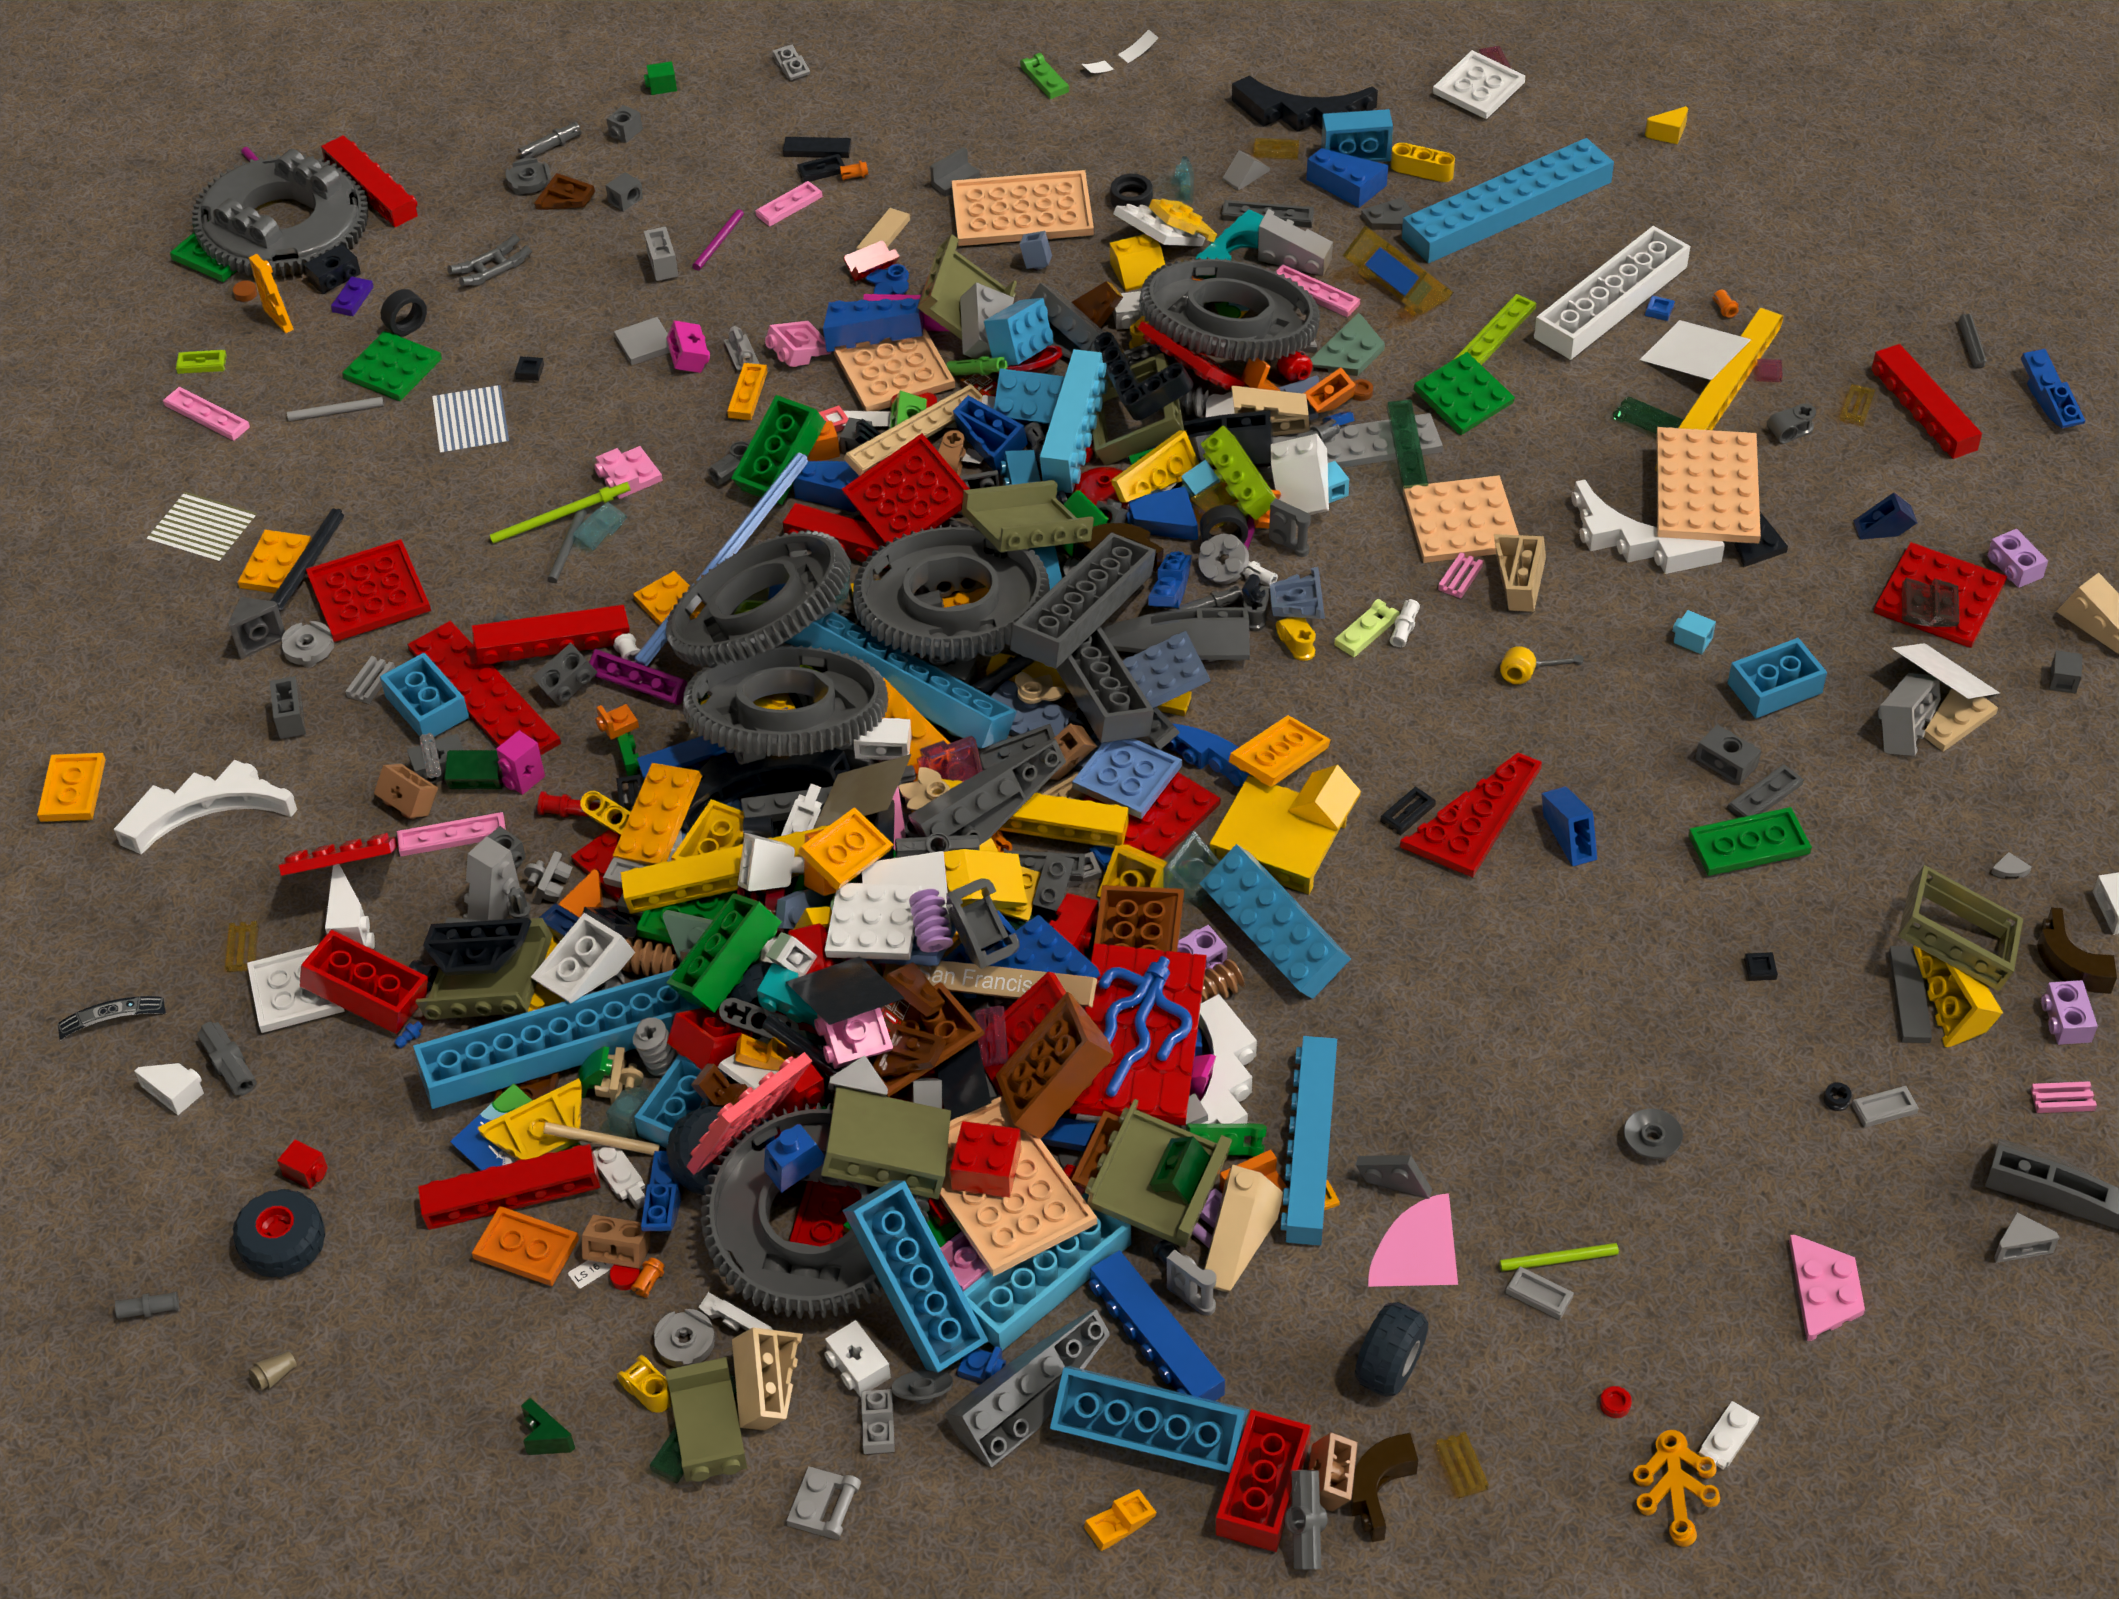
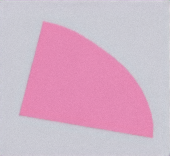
M1449 1193L1432 1196L1430 1199L1418 1202L1393 1222L1372 1259L1369 1269L1368 1287L1458 1285Z

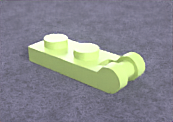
M1377 599L1368 611L1335 638L1334 645L1355 657L1395 623V619L1400 615V612L1394 608L1386 607L1385 602Z

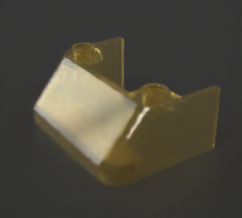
M1367 226L1363 227L1342 255L1360 268L1358 273L1367 280L1372 277L1402 300L1401 302L1405 304L1404 309L1414 317L1417 313L1423 315L1446 302L1454 293ZM1380 247L1419 276L1405 297L1366 267L1367 261Z

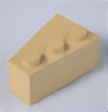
M1232 386L1235 414L1270 410L1273 436L1310 431L1306 394Z
M2097 573L2081 585L2056 612L2119 654V593L2100 573Z
M753 1327L732 1339L740 1428L767 1430L786 1420L793 1384L790 1383L792 1371L796 1368L798 1361L795 1355L797 1345L801 1343L803 1334Z

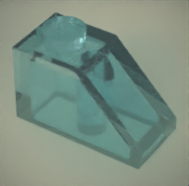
M642 1086L622 1091L606 1112L610 1131L624 1138L636 1140L639 1136L634 1117L652 1091Z

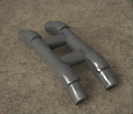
M514 233L507 241L505 240L501 245H498L497 248L470 261L448 265L447 271L449 274H467L475 269L478 272L477 274L460 277L459 283L461 286H477L510 268L519 266L533 251L525 245L519 252L507 260L504 255L508 254L520 241V238ZM493 259L498 263V265L489 269L483 265Z

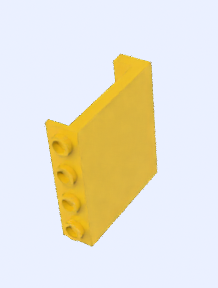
M1248 775L1210 842L1209 860L1219 863L1237 844L1250 852L1280 885L1309 895L1313 888L1314 876L1338 831L1289 813V809L1299 792L1278 785L1271 787L1263 784L1259 779ZM1347 818L1343 822L1342 828L1346 827Z

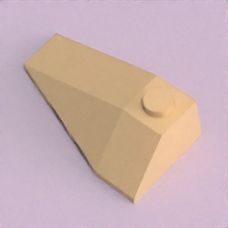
M1232 1165L1225 1180L1204 1270H1212L1217 1276L1216 1285L1213 1289L1227 1293L1231 1291L1277 1221L1284 1193L1262 1173Z

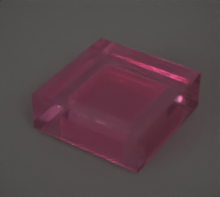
M1757 359V381L1782 382L1781 360Z

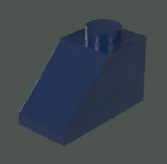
M1892 493L1853 520L1858 535L1862 540L1896 537L1918 523L1911 505L1896 493Z

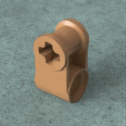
M952 430L944 434L938 452L960 476L964 462L961 460H963L966 454V450L963 447L964 435L960 431Z

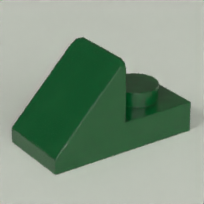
M529 1398L521 1405L524 1414L523 1423L532 1432L523 1441L528 1455L570 1453L575 1449L572 1434L535 1401Z

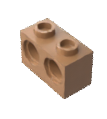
M593 1215L582 1234V1258L640 1268L650 1249V1231L641 1230L642 1222Z

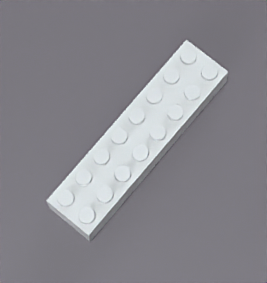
M1652 226L1536 317L1534 338L1568 359H1573L1685 270L1688 264L1690 246Z

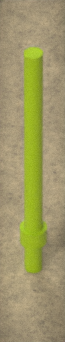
M628 482L611 488L607 486L599 489V492L492 533L490 538L494 544L597 503H607L614 500L613 497L631 491Z

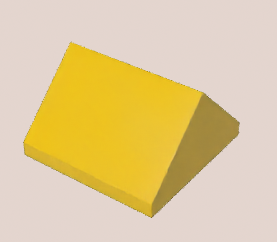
M1337 764L1312 772L1291 805L1289 813L1339 831L1361 795V791Z

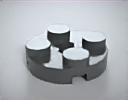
M524 158L512 163L513 167L510 170L507 168L505 172L507 185L516 195L543 191L551 181L548 164L544 161V164L539 163L536 158Z

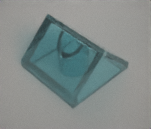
M1191 831L1164 867V888L1184 889V901L1200 907L1209 894L1199 883L1220 861L1195 831Z

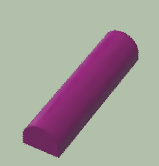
M594 649L589 663L598 672L595 677L676 705L682 703L685 687L687 686V682L684 679Z

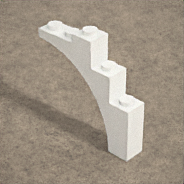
M1586 480L1575 482V490L1571 495L1572 503L1575 507L1578 506L1580 510V517L1583 522V526L1580 528V538L1583 543L1587 544L1590 551L1617 546L1618 552L1624 555L1627 563L1654 557L1656 564L1661 566L1665 574L1722 562L1725 546L1723 541L1657 537V527L1637 522L1618 513L1605 504L1592 491Z
M234 760L216 781L209 776L204 777L193 773L175 794L169 789H161L153 785L114 828V831L121 846L142 854L156 840L172 829L192 819L211 813L233 809H258L292 817L297 811L294 796L289 790L270 785L263 779L259 780L258 772L254 766Z
M1218 994L1201 1003L1198 1028L1201 1029L1202 1034L1206 1038L1211 1054L1216 1056L1211 1081L1205 1096L1201 1100V1104L1208 1114V1121L1201 1124L1247 1123L1248 1114L1239 1102L1245 1100L1252 1093V1076L1243 1065L1250 1063L1256 1057L1257 1040Z

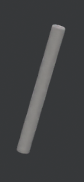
M382 397L289 411L287 416L289 421L381 407L384 406Z

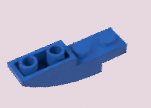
M2046 349L2023 353L2020 359L2029 376L2027 385L2049 419L2060 428L2084 424L2085 419L2068 383L2061 382Z
M1179 551L1166 555L1158 569V580L1148 596L1149 606L1179 608L1189 577L1192 555H1184L1183 552Z
M1173 724L1180 733L1165 746L1169 750H1174L1183 756L1187 763L1194 764L1199 769H1203L1209 764L1215 772L1222 773L1229 778L1233 785L1240 786L1241 788L1248 775L1252 776L1228 762L1231 752L1238 749V746L1208 731L1186 725Z
M654 1151L650 1184H647L641 1223L642 1231H671L678 1217L683 1185L678 1182L670 1169L667 1151Z

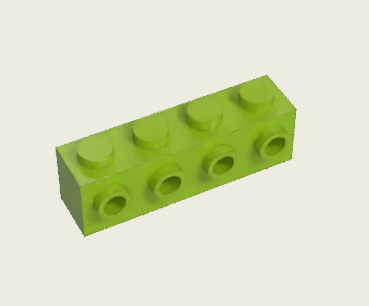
M1222 426L1201 443L1205 450L1203 456L1211 466L1215 465L1217 468L1214 471L1216 476L1222 482L1226 481L1228 486L1225 489L1233 499H1238L1239 503L1236 505L1245 516L1249 514L1257 520L1270 510V504L1276 496L1235 436Z

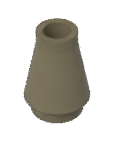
M287 1351L281 1355L254 1363L253 1368L249 1369L248 1373L252 1383L259 1391L265 1388L269 1390L290 1370L297 1367L293 1355Z

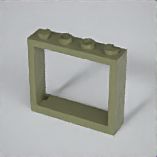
M1162 352L1131 367L1138 382L1141 383L1172 364L1166 354ZM1109 375L1104 377V379L1108 380L1107 393L1102 394L1103 402L1118 396ZM1179 399L1163 407L1165 419L1110 442L1104 403H1102L1101 412L1097 411L1096 429L1091 430L1094 441L1092 449L1095 452V457L1097 459L1100 458L1105 466L1164 442L1179 430L1184 431Z
M1924 865L1909 886L1898 937L2000 991L2015 969L2023 918ZM1922 896L1999 937L2000 943L1997 956L1919 914ZM2007 918L2015 921L2013 926H2011V922L2007 921ZM1914 922L1918 923L1920 927L1915 926Z

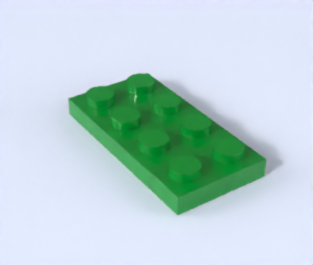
M1792 807L1690 828L1688 834L1708 876L1808 855L1812 849Z

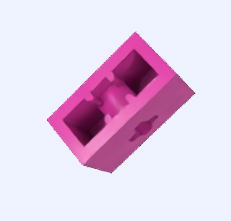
M674 320L666 337L674 368L701 373L704 365L708 364L710 359V352L707 350L701 326Z
M520 730L496 748L499 758L498 764L503 775L502 781L508 789H515L523 795L545 777L538 743Z

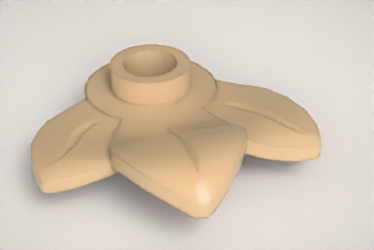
M1022 671L1015 677V684L1019 688L1018 697L1027 704H1035L1041 700L1054 701L1065 694L1064 688L1053 687V680L1050 674L1032 678L1029 674Z
M920 767L918 770V781L899 785V790L902 796L909 800L907 808L916 811L950 790V787L941 780V775L937 771Z

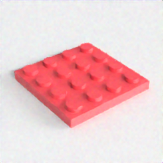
M805 1052L796 1059L793 1056L786 1059L780 1065L779 1072L776 1074L772 1071L759 1081V1087L755 1090L749 1087L738 1097L739 1102L734 1106L728 1103L717 1113L718 1118L708 1126L709 1131L700 1138V1144L690 1153L693 1157L686 1167L693 1175L724 1153L726 1146H733V1138L741 1140L743 1138L741 1133L743 1130L750 1133L752 1131V1124L758 1127L761 1124V1118L767 1120L771 1117L772 1112L775 1114L812 1062Z

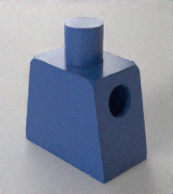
M797 1124L791 1129L782 1131L778 1138L765 1147L764 1171L782 1193L821 1166L825 1155L801 1124Z

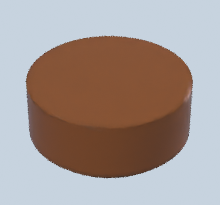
M241 281L233 287L235 299L241 302L253 300L258 293L256 285L252 281Z
M1364 379L1353 381L1356 385L1354 396L1352 397L1354 400L1366 401L1373 396V385L1371 382Z

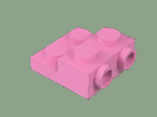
M809 321L769 325L765 344L767 348H773L777 353L778 359L781 362L785 361L790 367L809 364L811 356L818 357L831 354V352L826 350L825 338Z
M641 446L622 454L616 448L596 457L595 471L599 478L603 477L605 479L606 486L611 488L628 482L631 491L618 495L619 499L663 481L662 474Z
M880 1007L831 1025L818 1014V1018L814 1020L817 1034L819 1036L824 1035L827 1046L823 1047L827 1063H833L834 1069L850 1065L864 1055L868 1058L892 1051L893 1049Z
M962 1231L940 1248L962 1291H965L989 1271Z

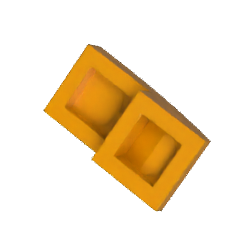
M742 1034L737 1041L735 1061L757 1068L779 1070L780 1065L791 1056L796 1059L798 1055L790 1052L788 1046L775 1037L766 1044Z
M1138 1489L1114 1500L1110 1509L1087 1519L1083 1528L1100 1551H1103L1144 1526L1156 1516L1157 1512Z

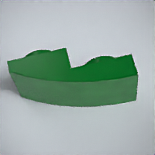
M603 1046L596 1050L581 1065L577 1079L579 1078L582 1084L583 1099H585L588 1088L593 1089L594 1085L601 1086L604 1075H610L613 1059H608L610 1047Z

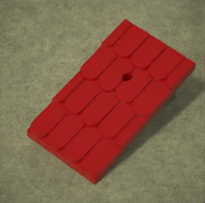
M1094 943L1091 963L1098 968L1101 976L1096 978L1097 984L1093 1006L1084 1007V1010L1102 1033L1105 1031V1015L1110 1005L1121 998L1131 996L1138 987L1116 978L1107 989L1103 990L1098 984L1102 975L1110 968L1121 967L1144 976L1150 963L1157 962L1160 956L1170 960L1167 967L1170 975L1164 984L1163 995L1168 1000L1187 1009L1192 1017L1193 1025L1187 1037L1174 1045L1167 1060L1160 1061L1157 1058V1053L1163 1041L1170 1033L1181 1026V1020L1154 1003L1146 1019V1027L1151 1039L1149 1050L1144 1057L1132 1064L1117 1094L1114 1097H1109L1106 1094V1088L1126 1053L1136 1048L1139 1044V1036L1135 1030L1134 1020L1143 1000L1132 1008L1120 1011L1117 1015V1031L1110 1044L1114 1056L1111 1058L1110 1063L1096 1075L1091 1085L1084 1089L1075 1099L1070 1108V1113L1101 1117L1103 1112L1106 1111L1120 1117L1125 1107L1130 1109L1134 1099H1137L1139 1101L1136 1110L1169 1124L1186 1126L1207 955H1192L1191 953L1174 951L1163 952V950L1135 949V947L1107 946V944Z

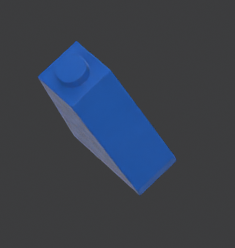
M1186 486L1144 495L1128 502L1129 509L1127 510L1129 512L1126 517L1128 524L1141 527L1149 531L1150 535L1188 540L1198 539V524Z
M1566 786L1541 793L1543 816L1570 864L1576 866L1597 860L1593 811Z

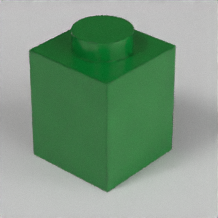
M672 61L647 65L648 74H644L645 86L651 89V95L677 91Z

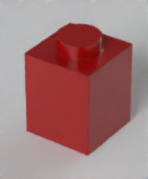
M296 1139L277 1160L284 1177L310 1190L316 1182L324 1178L328 1169L322 1152Z

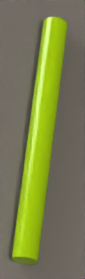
M1617 1243L1502 1259L1499 1260L1501 1272L1518 1270L1519 1267L1531 1268L1618 1255L1619 1250Z

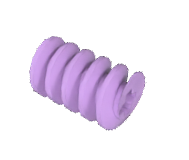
M936 889L920 890L909 898V904L912 907L911 914L914 917L913 925L916 927L914 931L917 937V946L923 952H938L953 945L952 938H949L951 929L946 927L949 925V919L944 917L947 914V909L942 907L945 904V899L938 897L939 891Z

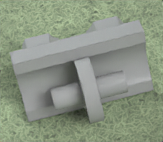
M554 851L546 869L544 868L545 863L541 860H538L536 864H527L524 874L528 878L527 883L531 886H534L536 882L539 883L532 902L540 904L542 899L554 903L558 902L564 887L551 882V880L554 878L566 883L573 868L560 861L561 853Z

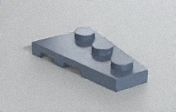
M808 888L778 899L776 917L782 921L778 928L794 929L806 908L826 906L831 908L833 894L823 896Z

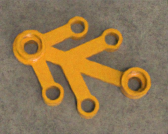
M1667 1430L1661 1433L1656 1440L1657 1452L1646 1465H1639L1633 1471L1636 1483L1641 1487H1647L1652 1484L1654 1480L1653 1475L1666 1461L1668 1464V1472L1650 1493L1641 1494L1637 1498V1506L1643 1515H1652L1656 1512L1658 1503L1671 1489L1674 1521L1669 1528L1670 1535L1676 1545L1687 1547L1695 1542L1697 1532L1693 1522L1687 1517L1684 1488L1699 1497L1707 1507L1717 1506L1720 1502V1494L1715 1486H1705L1683 1471L1680 1459L1696 1468L1698 1474L1705 1479L1712 1478L1716 1474L1717 1469L1712 1458L1707 1456L1700 1457L1687 1448L1686 1437L1681 1432ZM1676 1441L1674 1446H1666L1667 1443ZM1705 1464L1712 1466L1707 1471L1701 1470ZM1641 1473L1649 1474L1645 1479L1638 1478ZM1708 1493L1715 1494L1713 1499L1705 1498ZM1644 1502H1652V1505L1650 1507H1642V1504ZM1680 1527H1688L1685 1532L1677 1531Z

